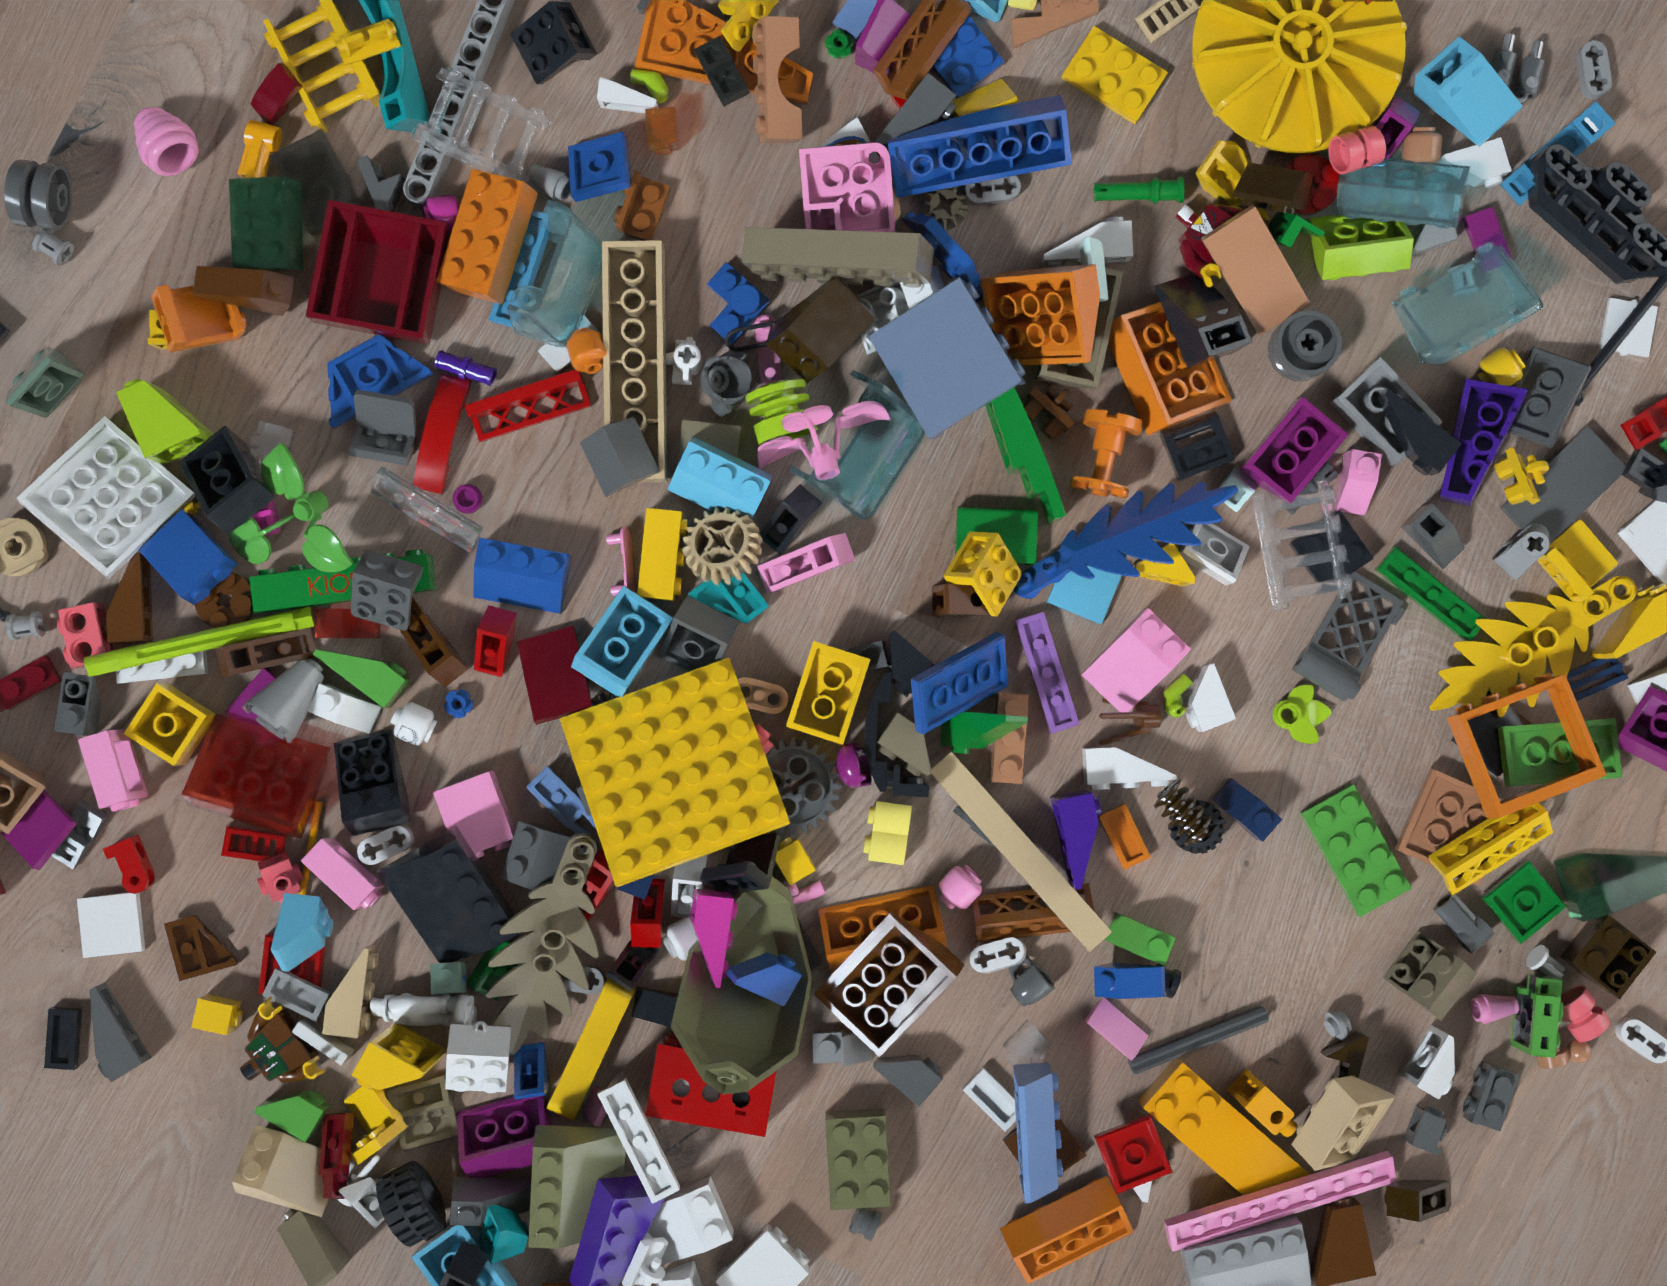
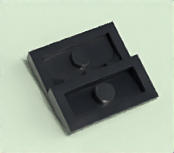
M1488 691L1486 696L1491 695V692ZM1510 705L1503 717H1499L1497 711L1493 710L1467 720L1486 768L1496 777L1503 773L1498 728L1532 724ZM1453 736L1451 741H1453L1457 745L1455 738Z

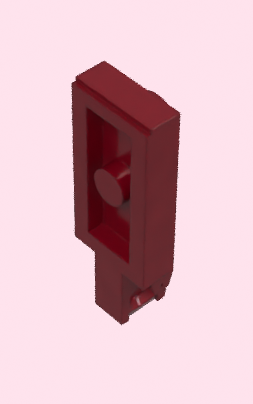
M48 655L36 659L0 680V712L12 710L62 682Z
M344 1112L325 1114L318 1175L323 1178V1198L345 1199L339 1190L347 1186L346 1182L349 1178L354 1113Z

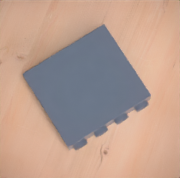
M960 277L868 336L926 435L932 440L939 438L944 434L945 430L1015 386L1025 384L1022 378L1026 374L1024 368L1017 358L1014 360L1010 358L1006 351L1010 348V345L1001 332L999 334L995 333L991 326L995 321L986 307L981 309L977 303L976 298L980 296L971 281L965 283Z

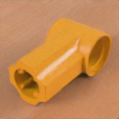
M252 119L248 121L244 131L245 149L237 172L240 177L253 182L264 183L272 154L276 153L281 145V128Z

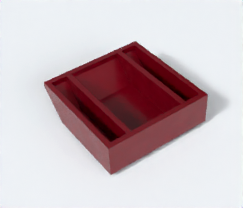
M328 200L305 317L317 324L375 335L380 334L385 337L430 345L442 286L436 280L447 248V223Z

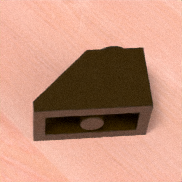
M1401 1180L1386 1185L1384 1202L1387 1206V1216L1421 1222L1449 1211V1181Z

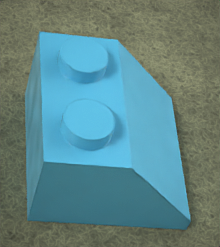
M284 893L271 946V951L282 971L289 972L325 946L326 937L331 936L333 919L330 918L328 908L325 907L321 897Z

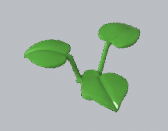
M281 442L264 458L261 464V474L265 484L273 493L277 495L285 494L288 500L298 499L294 504L293 513L263 530H260L257 521L250 517L229 534L233 548L248 562L261 564L267 561L271 555V545L264 536L265 534L294 518L304 521L311 520L304 532V537L307 541L302 545V551L307 561L314 568L323 572H338L350 567L354 562L347 555L337 535L325 525H316L317 521L322 519L321 514L328 509L329 504L326 496L317 490L310 493L304 492L302 474L284 442Z

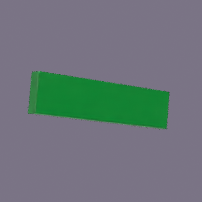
M1396 546L1391 548L1375 568V571L1463 641H1472L1481 630L1475 621L1476 619H1486L1484 616Z

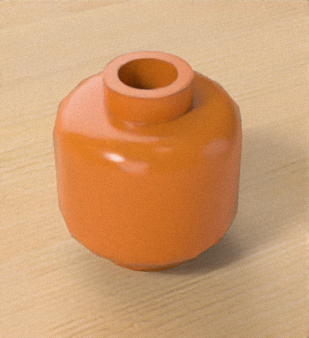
M580 328L572 333L566 344L571 364L575 370L594 374L602 369L603 357L607 354V350L603 345V336L600 332L590 328Z

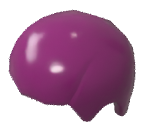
M858 742L843 745L836 758V771L843 783L851 788L872 785L866 752L863 748L854 747L859 745Z

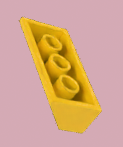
M393 1024L369 1042L351 1075L357 1078V1083L366 1089L374 1090L375 1088L382 1090L422 1078L446 1055L447 1049L404 1025Z

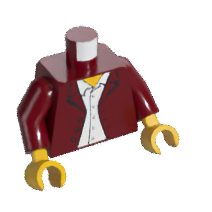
M1185 204L1175 216L1179 222L1188 228L1179 239L1184 265L1188 270L1203 278L1205 285L1208 287L1213 285L1211 276H1218L1219 279L1222 276L1218 265L1215 264L1201 237L1242 212L1245 208L1225 204H1209L1199 215L1188 204ZM1257 208L1261 218L1270 219L1264 209Z

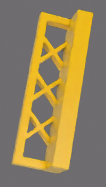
M1536 803L1501 818L1487 819L1429 855L1430 863L1443 876L1447 890L1453 896L1552 834L1553 829L1548 811L1540 803ZM1539 824L1542 825L1541 828L1531 833L1533 828H1535ZM1514 841L1513 845L1506 849L1507 845ZM1490 856L1485 863L1481 864L1483 859ZM1464 872L1461 878L1456 881L1453 880V878Z

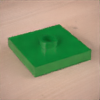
M1524 860L1481 896V899L1520 944L1525 942L1567 907L1529 860Z

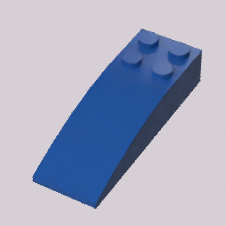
M1061 95L974 112L942 121L887 141L897 198L1072 165L1067 111Z

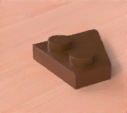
M196 915L164 923L179 981L238 964L237 959Z

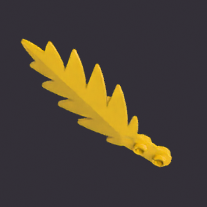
M1615 576L1592 589L1594 593L1584 601L1571 602L1560 596L1547 595V600L1556 609L1535 603L1506 601L1504 606L1527 627L1502 620L1476 619L1475 623L1499 645L1480 641L1454 642L1453 646L1475 666H1456L1440 670L1438 675L1449 685L1434 699L1429 709L1436 711L1455 706L1459 703L1465 705L1471 702L1476 707L1482 704L1481 698L1486 696L1488 689H1490L1491 694L1499 692L1502 697L1509 694V687L1517 684L1518 674L1521 683L1525 682L1527 687L1536 683L1535 677L1545 674L1546 658L1548 659L1553 677L1563 674L1567 677L1572 662L1575 639L1580 651L1586 652L1589 641L1588 627L1630 603L1637 593L1635 582L1627 576ZM1620 584L1625 587V593L1622 596H1618L1615 593V588ZM1593 600L1599 604V608L1594 612L1590 611L1588 607L1589 603ZM1540 693L1526 698L1530 707L1535 706ZM1510 704L1496 709L1499 717L1505 715Z

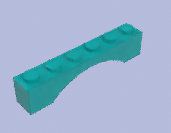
M358 0L366 12L371 25L390 19V22L392 21L396 28V36L401 47L381 53L384 78L382 92L378 101L386 129L411 133L428 124L430 115L399 0Z

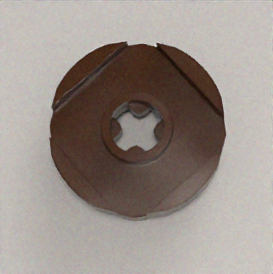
M231 572L226 579L220 581L210 590L209 595L204 600L195 605L201 620L213 628L249 621L253 615L250 581L240 574ZM222 593L224 595L231 594L232 596L229 600L231 606L228 608L225 605H219Z

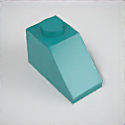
M494 1204L488 1206L479 1240L485 1253L490 1255L488 1258L490 1264L524 1253L529 1239V1228L526 1222L521 1221L517 1211Z

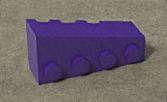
M639 1176L598 1179L570 1275L569 1283L571 1286H618L640 1241L646 1235L665 1199L663 1198L652 1204Z

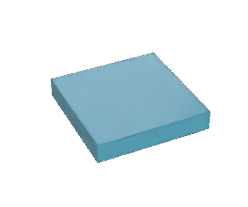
M1087 566L1094 574V579L1083 578L1070 571L1061 581L1053 584L1046 603L1102 625L1122 575L1111 574Z

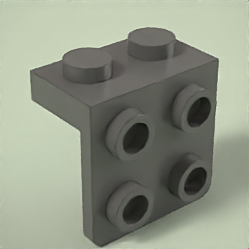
M357 390L354 394L357 428L349 445V455L408 466L417 443L414 402L408 398Z
M365 550L353 571L352 615L399 630H407L410 625L412 593L423 575V566Z

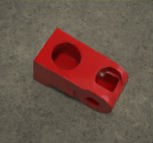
M139 835L103 848L107 860L115 857L123 874L121 881L126 891L136 894L152 887L155 882V873Z

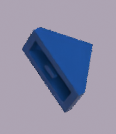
M540 1042L522 1045L514 1054V1098L517 1100L544 1096L551 1088L545 1044Z

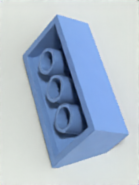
M1049 1062L1013 1065L1019 1180L1025 1203H1032L1058 1189V1177H1063L1062 1160L1056 1157V1149H1061L1060 1130H1055V1120H1060L1058 1101L1054 1102L1053 1091H1058L1057 1073H1052Z

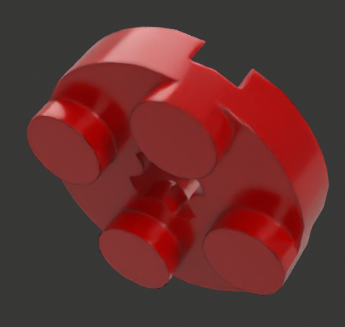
M1313 154L1300 155L1285 167L1286 169L1313 173V180L1316 184V188H1312L1309 192L1306 210L1296 208L1295 213L1306 216L1317 214L1334 202L1340 187L1339 173L1334 170L1327 159Z

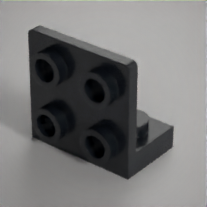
M549 1L511 33V37L536 84H543L571 60H590L597 55L571 2Z
M777 833L763 834L731 845L726 864H717L715 867L703 868L700 879L716 891L730 892V894L768 889L781 836Z

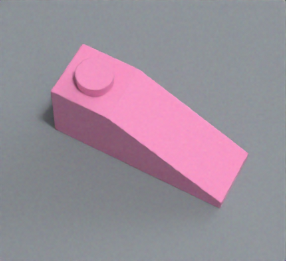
M846 533L819 540L761 564L757 568L766 593L769 594L856 560Z

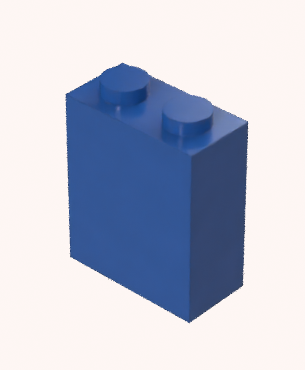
M183 509L139 549L141 554L182 599L193 605L204 600L209 595L210 590L220 581L226 579L231 574L232 569L238 564L198 519Z

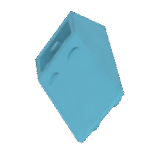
M1460 36L1418 72L1415 77L1413 95L1479 147L1523 107L1485 57Z

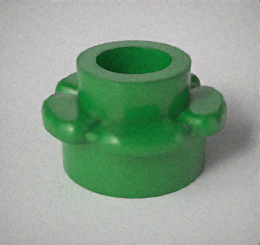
M837 29L826 37L825 47L828 48L827 52L831 57L842 59L851 54V47L854 45V41L850 34H846L844 30ZM837 42H841L842 45L837 46Z

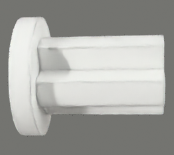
M1544 945L1535 947L1526 959L1527 967L1532 970L1539 969L1547 976L1559 979L1564 975L1562 972L1566 967L1551 957L1549 949Z

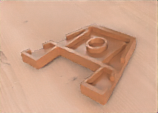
M1040 0L1041 16L1011 19L1012 48H1018L1028 41L1040 39L1062 27L1064 29L1098 15L1099 1Z

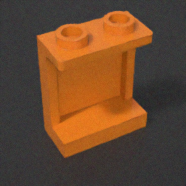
M169 285L157 286L151 296L169 353L239 340L247 327L244 313L242 311L239 312L236 305L192 296L194 285L170 289Z

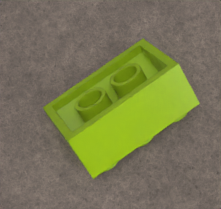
M1397 207L1309 218V223L1325 232L1322 238L1310 235L1314 264L1322 280H1337L1342 277L1366 276L1373 273L1410 269L1414 238Z

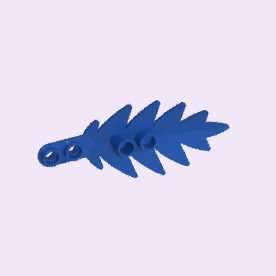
M1201 481L1174 501L1175 486L1173 483H1169L1147 504L1144 510V494L1142 491H1137L1123 505L1111 523L1112 507L1107 504L1093 516L1078 537L1077 532L1071 530L1062 541L1060 549L1022 572L1013 590L1019 597L1031 599L1037 596L1041 589L1049 584L1061 581L1070 571L1083 578L1094 579V574L1087 566L1111 574L1139 577V571L1126 559L1127 555L1155 563L1173 564L1174 560L1153 539L1176 545L1200 546L1202 544L1201 541L1183 523L1211 524L1221 522L1223 520L1222 517L1213 508L1227 501L1238 491V488L1236 486H1227L1206 491V484Z

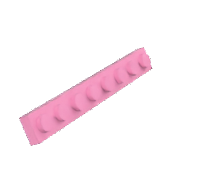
M1387 1150L1165 1219L1164 1224L1168 1244L1174 1252L1397 1182L1393 1156Z

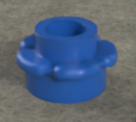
M452 690L445 697L444 709L449 715L452 714L454 718L465 717L466 713L471 712L473 708V700H471L470 694L466 690ZM457 701L461 702V705L459 707L456 706Z

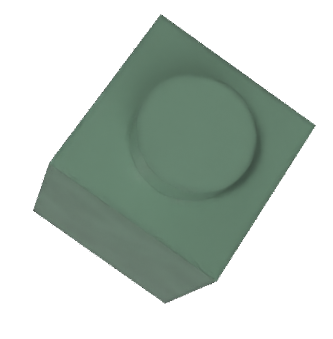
M466 963L430 964L431 994L438 996L443 994H468Z

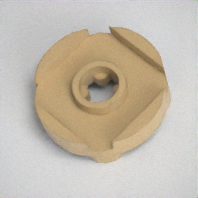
M11 517L0 520V573L8 576L24 577L37 571L42 563L47 561L49 556L47 539L41 528L34 522L26 519ZM14 540L22 543L19 554L10 552V548L13 547L12 541Z

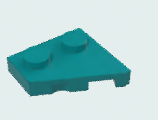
M744 572L741 573V581L737 580L736 577H732L731 583L728 585L722 579L717 586L711 579L707 583L704 581L688 593L691 598L745 625L769 608L767 602Z

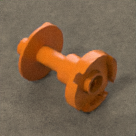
M1088 409L1085 411L1083 424L1096 429L1092 449L1098 451L1092 478L1073 476L1070 479L1069 487L1079 490H1086L1088 487L1091 489V494L1108 497L1110 492L1112 496L1127 498L1129 488L1109 481L1115 455L1122 454L1125 436L1140 435L1143 425L1142 420L1122 413L1113 415L1107 414L1108 411Z

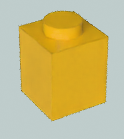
M789 836L779 842L775 861L789 885L816 871L815 865L799 838L792 841Z
M210 994L198 998L191 1028L222 1035L230 1034L236 1028H239L243 1011L240 1010L242 1001Z

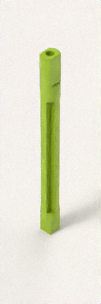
M309 606L169 639L85 656L84 665L89 677L164 659L314 627V617Z

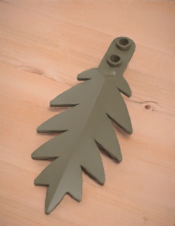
M575 834L568 840L553 881L543 883L529 892L530 899H541L522 909L500 928L501 935L521 932L528 933L501 949L488 962L489 967L519 964L496 981L486 993L487 998L515 995L507 1002L494 1020V1026L511 1025L510 1054L512 1055L520 1049L531 1030L543 1038L548 1037V1019L545 1002L565 1016H572L569 996L559 973L583 990L589 989L585 970L571 943L573 942L594 958L599 956L591 927L581 910L583 909L590 914L595 913L591 899L582 889L597 851L595 839L588 834ZM586 845L585 848H578L577 846ZM576 870L575 873H569L568 871Z

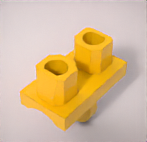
M1514 447L1505 450L1507 457L1493 464L1502 481L1516 476L1518 482L1504 488L1508 501L1512 505L1526 500L1532 505L1539 502L1540 498L1532 479L1534 478L1537 485L1545 482L1543 474L1549 470L1547 461H1537L1534 455L1526 457L1528 463L1526 466L1522 455L1517 454Z

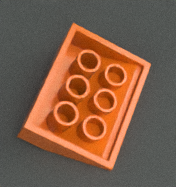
M1096 264L1005 271L980 279L985 307L989 310L995 321L991 326L996 334L1001 332L1010 345V348L1006 351L1012 360L1017 358L1021 365L1091 362L1100 300Z
M1161 302L1123 314L1113 320L1108 345L1140 420H1142L1147 436L1232 401L1215 360L1187 368Z

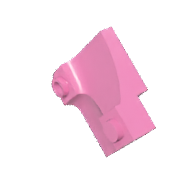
M868 142L799 149L805 229L895 232L890 155L883 144ZM878 152L880 160L877 163H871L869 161L870 153Z

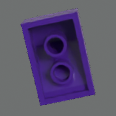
M1086 790L1050 797L1067 880L1075 890L1082 888L1099 823L1097 815L1102 814L1098 797H1094L1091 792Z

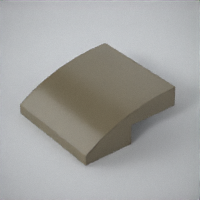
M682 420L678 464L692 436L738 458L741 426Z
M445 1075L387 1091L389 1103L401 1113L403 1121L408 1126L398 1134L401 1151L406 1152L458 1137L457 1111L451 1090L445 1089Z

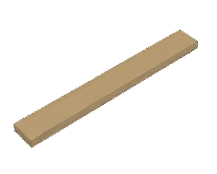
M952 752L931 769L930 774L1088 952H1091L1112 933Z

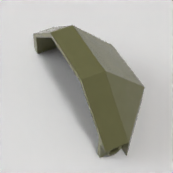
M771 876L768 889L737 893L734 897V902H737L736 919L730 922L729 931L733 932V942L731 949H726L725 961H728V967L765 953H771L777 957L780 954H784L796 962L794 966L802 976L785 1006L735 985L728 975L726 979H722L721 988H716L697 940L688 952L673 1014L671 1029L703 1082L722 1094L749 1091L798 1055L813 978L791 892L773 876Z

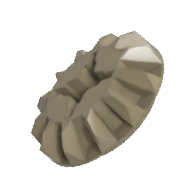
M958 186L925 192L921 202L922 214L932 216L944 230L953 229L960 225L967 215L968 202L966 194ZM939 196L944 198L946 202L955 200L949 208L951 216L944 209L936 210L940 205Z

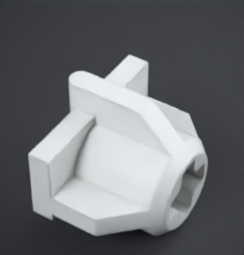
M687 337L686 340H676L675 351L667 353L665 357L666 364L673 365L672 384L692 385L693 376L702 367L700 350L696 346V341H693V337Z

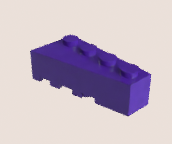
M1466 379L1453 436L1462 444L1447 463L1440 501L1471 506L1527 396L1528 389Z

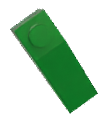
M964 711L942 724L940 745L952 747L953 753L970 754V748H985L1026 724L1028 717Z

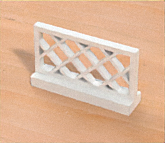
M623 1071L616 1074L610 1085L598 1092V1096L653 1204L679 1191L681 1187Z

